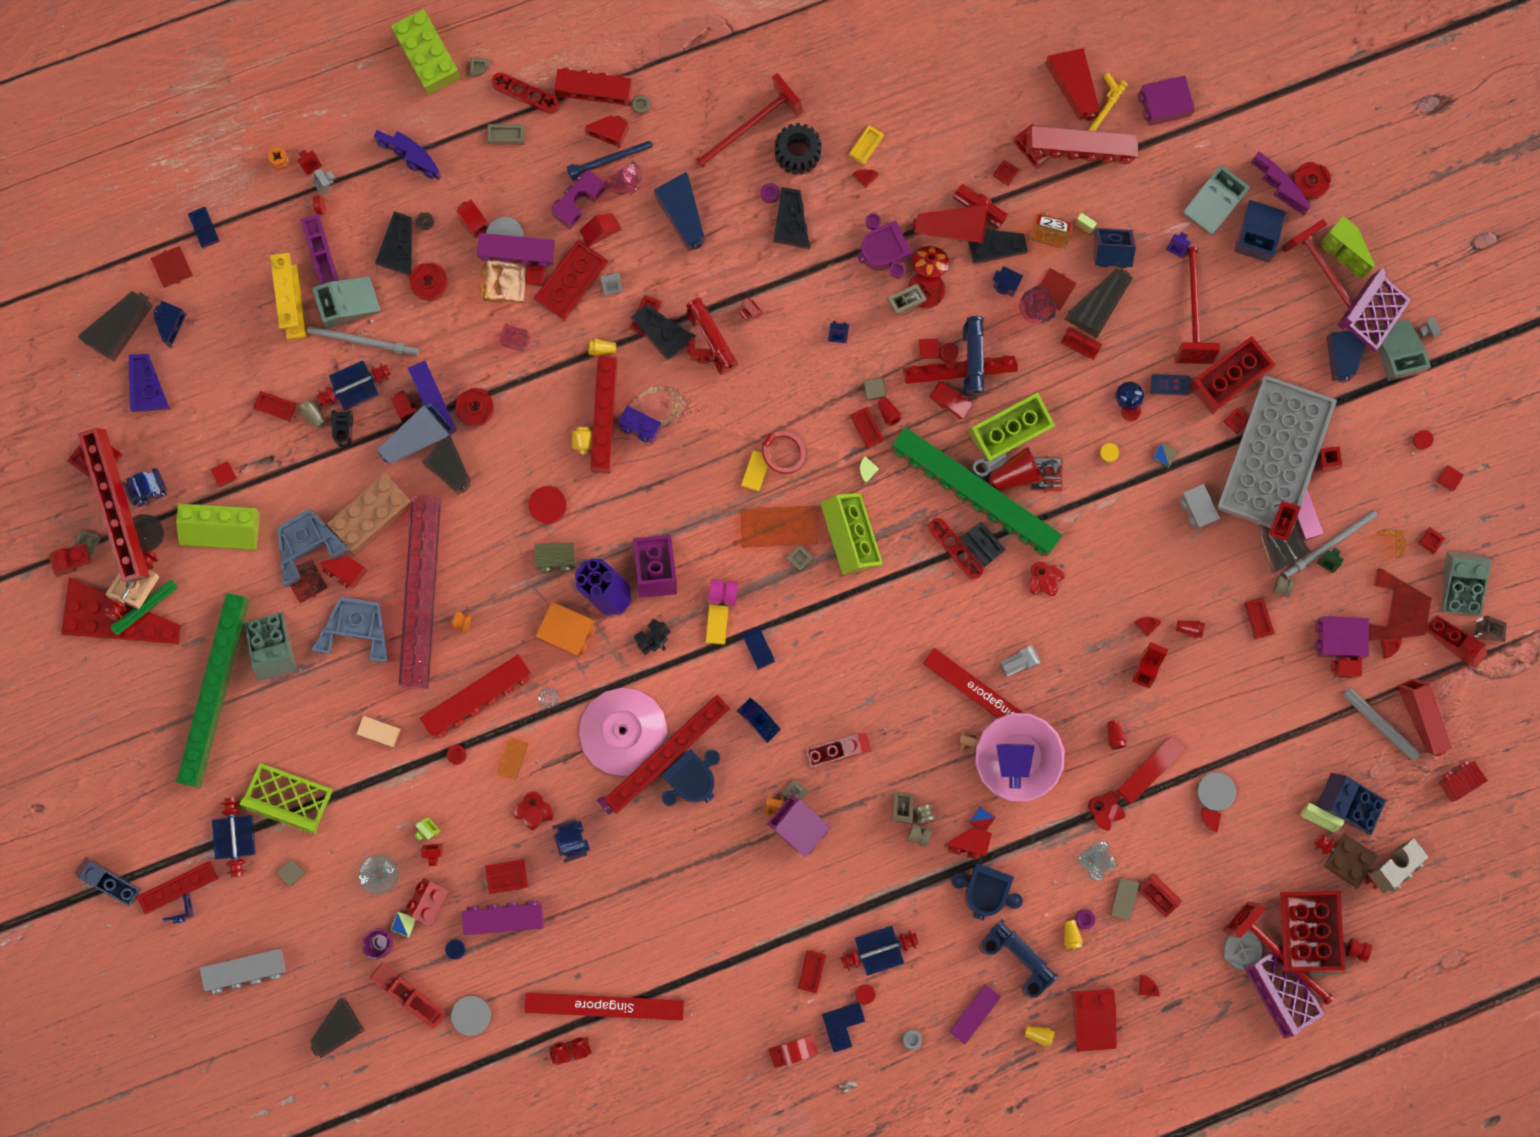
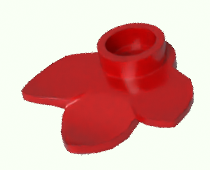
M1039 561L1031 567L1032 577L1028 585L1033 595L1042 590L1049 596H1055L1058 590L1057 581L1064 579L1065 576L1059 567L1055 565L1048 566L1045 562ZM1039 568H1043V574L1041 575L1038 573Z
M532 791L527 793L523 801L516 805L514 818H524L526 826L533 831L539 826L541 819L552 821L553 810L549 803L543 801L542 796L538 792ZM535 799L537 803L532 805L529 800Z
M1107 792L1102 797L1096 796L1090 799L1088 809L1094 815L1096 825L1101 829L1110 831L1111 821L1125 818L1126 815L1123 809L1117 805L1121 795ZM1095 803H1099L1101 805V808L1099 810L1095 809Z

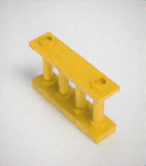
M290 253L270 255L279 329H286L288 341L305 339L307 334L297 264L291 265Z

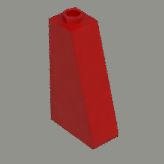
M1084 48L1048 55L1045 62L1046 66L1078 120L1085 119V121H1089L1097 117L1100 109Z
M978 205L920 213L917 215V218H914L912 229H915L914 233L983 244L989 206Z
M1417 679L1397 685L1426 752L1435 756H1441L1447 750L1452 749L1431 685Z

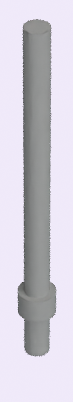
M308 326L307 333L391 350L401 355L404 353L415 356L419 355L418 348L405 346V344L399 342L394 344Z
M1372 510L1303 559L1300 558L1295 561L1293 566L1282 573L1283 576L1288 579L1296 572H1301L1307 568L1306 565L1324 554L1326 550L1331 549L1378 516L1376 511Z

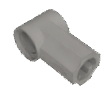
M1004 453L991 461H988L985 457L979 459L973 464L970 471L979 478L984 479L988 474L1008 461L1007 455ZM976 466L983 467L984 473H979L976 470Z
M1033 645L1017 652L1016 655L1001 661L999 664L1007 678L1024 669H1030L1040 664L1041 661Z

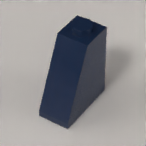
M1351 331L1331 332L1326 338L1332 381L1338 380L1339 383L1349 382L1356 375L1365 344Z

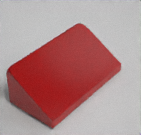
M1154 873L1138 889L1165 917L1170 915L1181 903V899Z

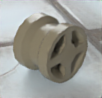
M1279 575L1274 584L1273 594L1280 593L1284 597L1289 598L1294 587V580H1287Z
M932 804L913 809L917 815V824L936 819L935 815L932 814Z

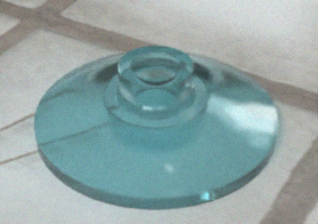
M374 855L367 858L359 870V881L362 887L372 894H385L392 890L398 881L399 872L397 865L391 858L385 855ZM382 871L383 877L378 879L376 874Z

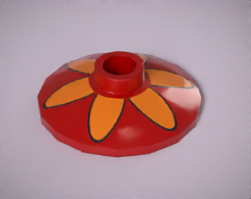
M926 246L915 252L912 258V265L920 276L934 279L946 273L949 268V259L942 249Z

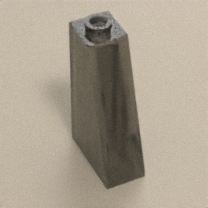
M1116 268L1068 312L1064 320L1097 338L1133 277L1126 270Z
M131 291L80 333L78 338L86 345L115 361L153 305L148 301L150 298L141 292L137 294Z
M1258 524L1273 574L1310 552L1295 527H1293L1288 541H1284L1270 536L1271 528Z

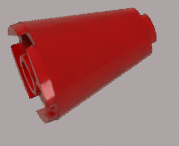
M1029 447L1024 448L990 473L991 478H988L990 485L998 491L1043 482Z

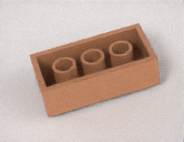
M385 473L330 520L327 525L356 556L414 505Z

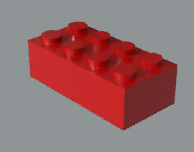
M1251 336L1191 382L1190 388L1213 415L1271 371L1276 364Z

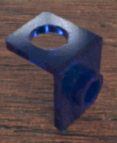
M183 894L186 914L162 918L164 922L173 921V924L185 922V918L194 917L190 894Z

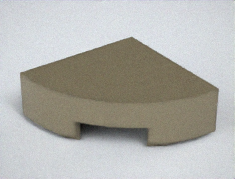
M471 58L470 78L484 74L489 68L490 59Z

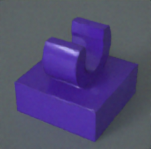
M1183 232L1179 236L1174 234L1166 250L1183 258L1191 243L1186 240L1188 235Z

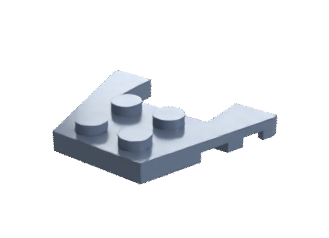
M311 509L304 511L277 527L279 551L282 555L283 586L288 587L301 579L294 561L324 543L333 559L349 551V548Z
M340 597L312 651L331 654L334 635L373 640L369 660L388 663L380 603Z

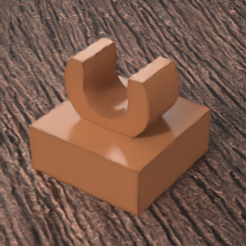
M961 731L959 743H961L960 751L963 752L964 746L968 745L971 747L970 754H973L980 735Z

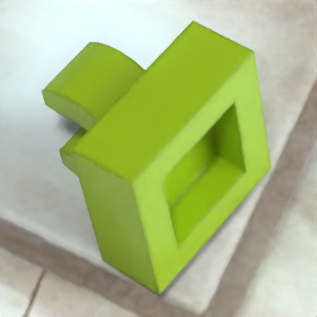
M427 817L415 825L419 831L414 836L418 841L425 838L430 840L441 831Z

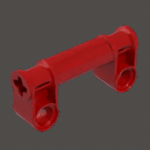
M701 297L693 299L686 305L687 317L693 327L698 325L714 353V364L719 373L723 375L736 368L738 362L730 352L729 346L709 311L702 304Z

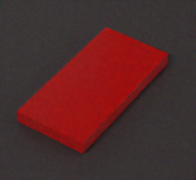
M577 240L535 295L534 300L565 321L609 261L580 240Z

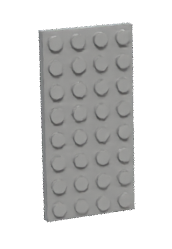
M1264 375L1217 509L1271 528L1276 510L1282 500L1301 506L1337 400Z

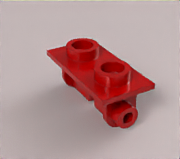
M1071 327L1068 328L1061 341V344L1093 361L1102 346L1101 343Z
M578 1037L570 1042H559L549 1047L552 1063H557V1065L570 1062V1054H573L575 1060L592 1054L588 1037Z

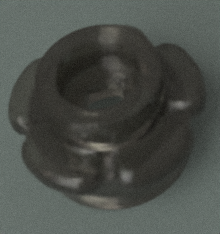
M429 212L419 213L416 225L422 230L430 229L434 224L432 214Z

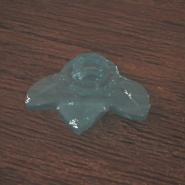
M1106 842L1094 843L1090 850L1083 851L1079 857L1081 866L1088 870L1089 876L1097 881H1103L1104 871H1110L1117 865L1115 859L1107 854L1109 844ZM1089 856L1092 859L1091 863L1088 862Z

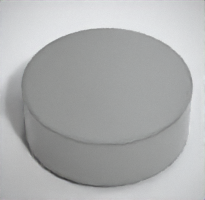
M908 1030L902 1036V1043L907 1049L916 1050L922 1044V1036L916 1030Z

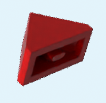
M613 213L595 215L580 229V233L588 247L617 233L621 230V227Z
M1282 500L1276 510L1269 535L1288 541L1301 506Z

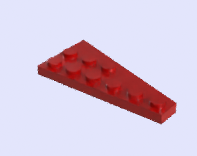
M69 577L61 635L179 645L181 625L149 611L122 633L116 635L110 627L119 619L113 620L109 618L105 611V608L111 607L109 601L113 599L108 598L106 593ZM125 604L127 612H121L120 615L123 617L134 607Z

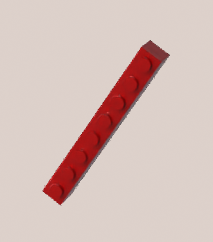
M93 428L78 433L122 582L132 583L150 577L106 429Z

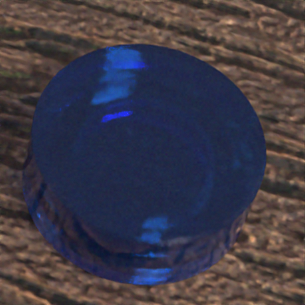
M457 939L449 941L445 947L446 955L451 959L462 958L466 951L465 944Z

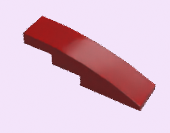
M1171 735L1116 791L1129 804H1132L1177 759L1185 748Z
M383 962L369 977L384 989L386 993L400 1002L403 1007L433 1029L446 1015L444 1010Z

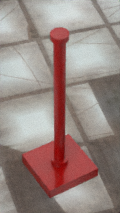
M778 73L772 77L774 89L778 92L779 97L701 158H696L702 168L706 162L782 103H786L796 116L803 112L801 101Z
M1322 219L1281 247L1286 253L1301 242L1303 245L1305 244L1349 308L1353 302L1312 241L1313 237L1311 235L1327 225L1325 220ZM1358 322L1361 327L1360 330H1363L1361 322ZM1367 323L1368 329L1371 327L1370 323Z
M1188 247L1187 249L1190 267L1193 342L1181 343L1174 356L1175 363L1212 364L1220 351V343H1200L1197 276L1198 247Z
M1248 901L1223 931L1228 936L1241 939L1249 929L1284 962L1283 950L1254 924L1266 908L1260 903ZM1295 972L1323 999V1003L1328 1005L1334 1000V996L1328 994L1307 973Z

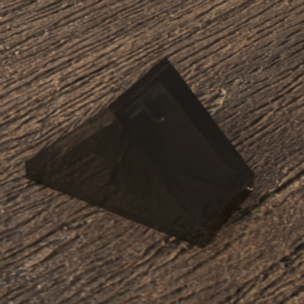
M1491 616L1481 617L1476 620L1475 638L1505 642L1507 623Z

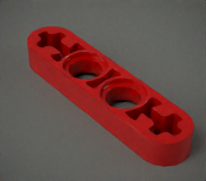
M501 72L496 73L492 77L493 87L498 92L548 114H554L559 109L558 99L552 94ZM503 79L505 84L501 83L499 86L497 80ZM517 85L522 87V91L518 94L512 92V88ZM537 93L539 98L536 101H531L529 95ZM551 101H553L554 106H550V108H548L547 103H551Z
M932 519L928 527L931 535L967 577L973 580L980 578L984 570L979 561L943 519ZM933 523H936L937 525L940 523L942 525L940 528L942 532L944 533L945 530H947L948 533L944 534L943 537L940 538L939 536L942 533L938 529L935 531L933 530ZM949 536L955 540V544L950 547L944 542L945 538ZM959 551L966 552L967 559L965 561H960L957 558ZM970 559L973 560V561L970 563V564L972 565V567H973V568H975V567H978V568H979V570L977 571V572H978V575H977L976 573H973V574L970 573V571H971L972 569H971V567H970L969 565H967L966 568L964 567V565L967 564Z

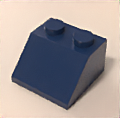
M1095 228V265L1100 267H1133L1136 245L1132 230Z

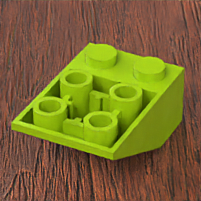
M1343 216L1322 240L1320 245H1322L1327 253L1333 254L1339 263L1349 267L1355 276L1364 279L1375 267V264L1358 227Z

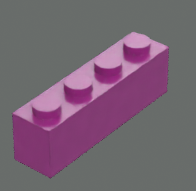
M479 233L477 257L485 262H492V259H500V263L511 264V261H519V265H530V262L538 263L540 267H549V264H553L555 240Z
M527 901L525 906H518V902L506 903V907L499 908L498 904L486 905L487 909L480 910L479 906L467 907V911H462L463 935L544 928L543 904H538V901Z

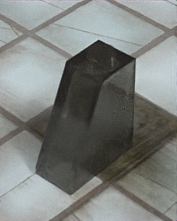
M448 436L431 451L422 463L459 495L461 492L464 493L468 490L471 480L451 436Z
M345 997L340 998L311 1039L312 1046L310 1047L316 1057L319 1055L320 1058L329 1055L365 1032Z

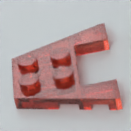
M1378 568L1376 570L1374 586L1393 590L1387 627L1369 623V641L1424 636L1426 634L1432 598L1385 570Z

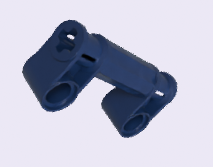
M981 316L967 317L963 325V341H967V375L963 382L964 396H983L984 318Z
M1003 919L980 942L981 952L988 956L996 954L1005 945L1032 972V975L1022 985V992L1026 997L1035 998L1040 996L1059 976L1046 966L1047 963L1015 931H1011L1004 924ZM987 941H991L994 944L992 952L987 951L985 948ZM1031 983L1035 984L1037 988L1034 994L1028 991V986Z

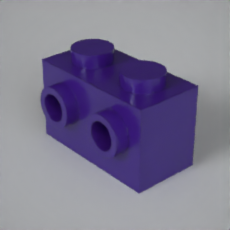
M628 405L618 421L619 427L623 432L627 434L632 433L645 443L650 442L653 444L662 428L661 422Z

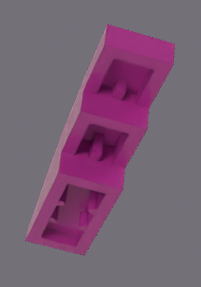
M1258 151L1251 164L1266 173L1262 180L1277 189L1274 193L1275 197L1302 215H1305L1311 206L1302 192L1284 171Z
M316 214L300 219L320 285L339 281L320 215Z

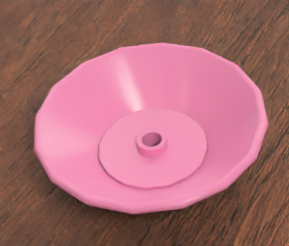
M618 688L606 691L590 702L581 717L579 737L583 752L594 766L607 774L629 776L666 742L668 728L664 713L653 698L639 690ZM625 727L626 733H619V729Z
M1011 713L995 719L982 732L976 746L975 765L982 782L995 795L1008 801L1029 802L1044 796L1058 783L1064 769L1065 750L1059 734L1047 721L1032 714ZM997 744H1034L1029 777H1021L1020 789L1009 788V777H1001Z

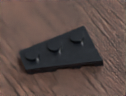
M782 187L773 242L810 249L801 191Z
M393 212L375 262L376 265L410 276L412 272V217Z
M985 229L983 244L968 242L973 264L1028 253L1023 233Z
M646 304L630 317L667 361L689 343L691 338L696 337L693 333H689L682 326L668 320L664 315Z

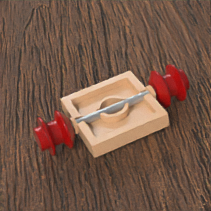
M151 550L142 551L147 569H154L152 563L158 562L157 555ZM148 571L150 577L131 583L122 582L119 573L106 593L108 598L113 599L109 601L111 607L105 608L106 615L113 620H117V618L122 619L121 612H127L125 604L140 609L159 576L154 572Z

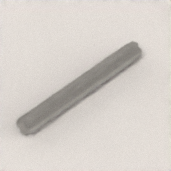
M1352 688L1344 692L1343 697L1411 760L1419 757L1420 752Z

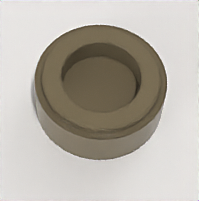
M644 95L636 96L632 100L633 111L637 114L647 113L650 109L649 99Z

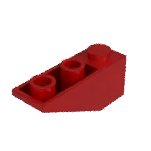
M1438 615L1425 629L1459 659L1474 668L1487 655L1486 644Z
M857 733L808 748L806 752L810 767L813 768L871 752L867 734Z

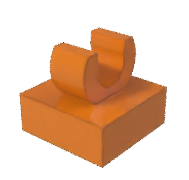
M771 794L766 801L764 816L773 817L785 803L784 796H781L780 800L773 799V794Z

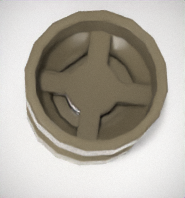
M913 823L907 841L919 843L920 846L926 848L932 829H923L918 824Z

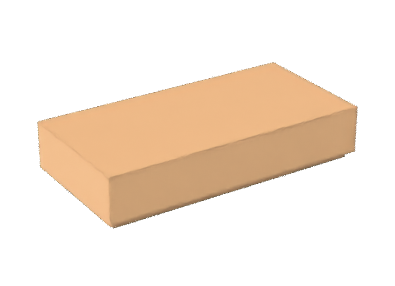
M363 716L357 735L394 748L401 729Z

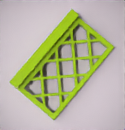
M259 763L247 793L240 802V806L247 811L316 835L318 825L333 789ZM262 769L269 771L272 778L261 782L259 776ZM282 777L288 778L291 785L280 789L276 780ZM274 781L278 790L267 795L263 786ZM300 784L307 785L309 791L298 796L295 786ZM259 787L262 788L265 795L258 799L250 797L253 790ZM293 788L296 797L285 801L281 792ZM319 790L327 792L325 798L316 803L313 793ZM280 794L283 803L276 806L271 805L268 798ZM311 794L314 804L303 808L300 799ZM298 800L301 809L294 813L289 811L287 804ZM316 807L318 811L316 819L307 818L305 811Z

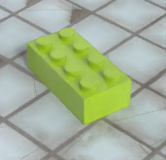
M424 9L391 25L399 45L428 96L461 79L454 62Z

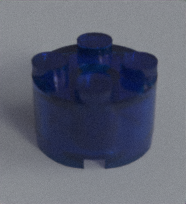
M158 468L152 469L153 473L147 474V471H143L127 478V482H122L131 505L142 507L149 504V500L152 498L158 500L167 496V488Z
M574 818L552 826V830H557L554 838L560 856L565 855L566 858L562 860L563 863L587 856L590 848L587 839L583 840L581 833L584 832L581 821H576Z

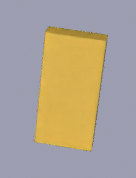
M868 125L848 156L864 166L883 139L884 134Z
M753 450L741 487L760 492L768 468L761 452Z
M709 604L706 643L725 645L729 606Z

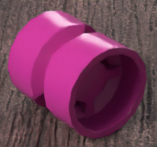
M711 579L709 604L719 605L723 601L727 606H736L738 581H727L723 584L722 580Z

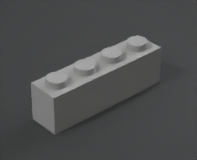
M282 949L200 968L204 992L210 991L211 994L223 992L222 988L230 986L231 990L243 987L242 983L249 981L250 985L261 983L262 978L269 977L270 980L282 978L281 974L287 973Z

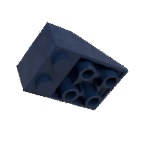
M1249 200L1234 252L1269 263L1275 256L1285 211Z
M1331 773L1317 807L1345 820V824L1368 835H1372L1386 800L1348 776Z

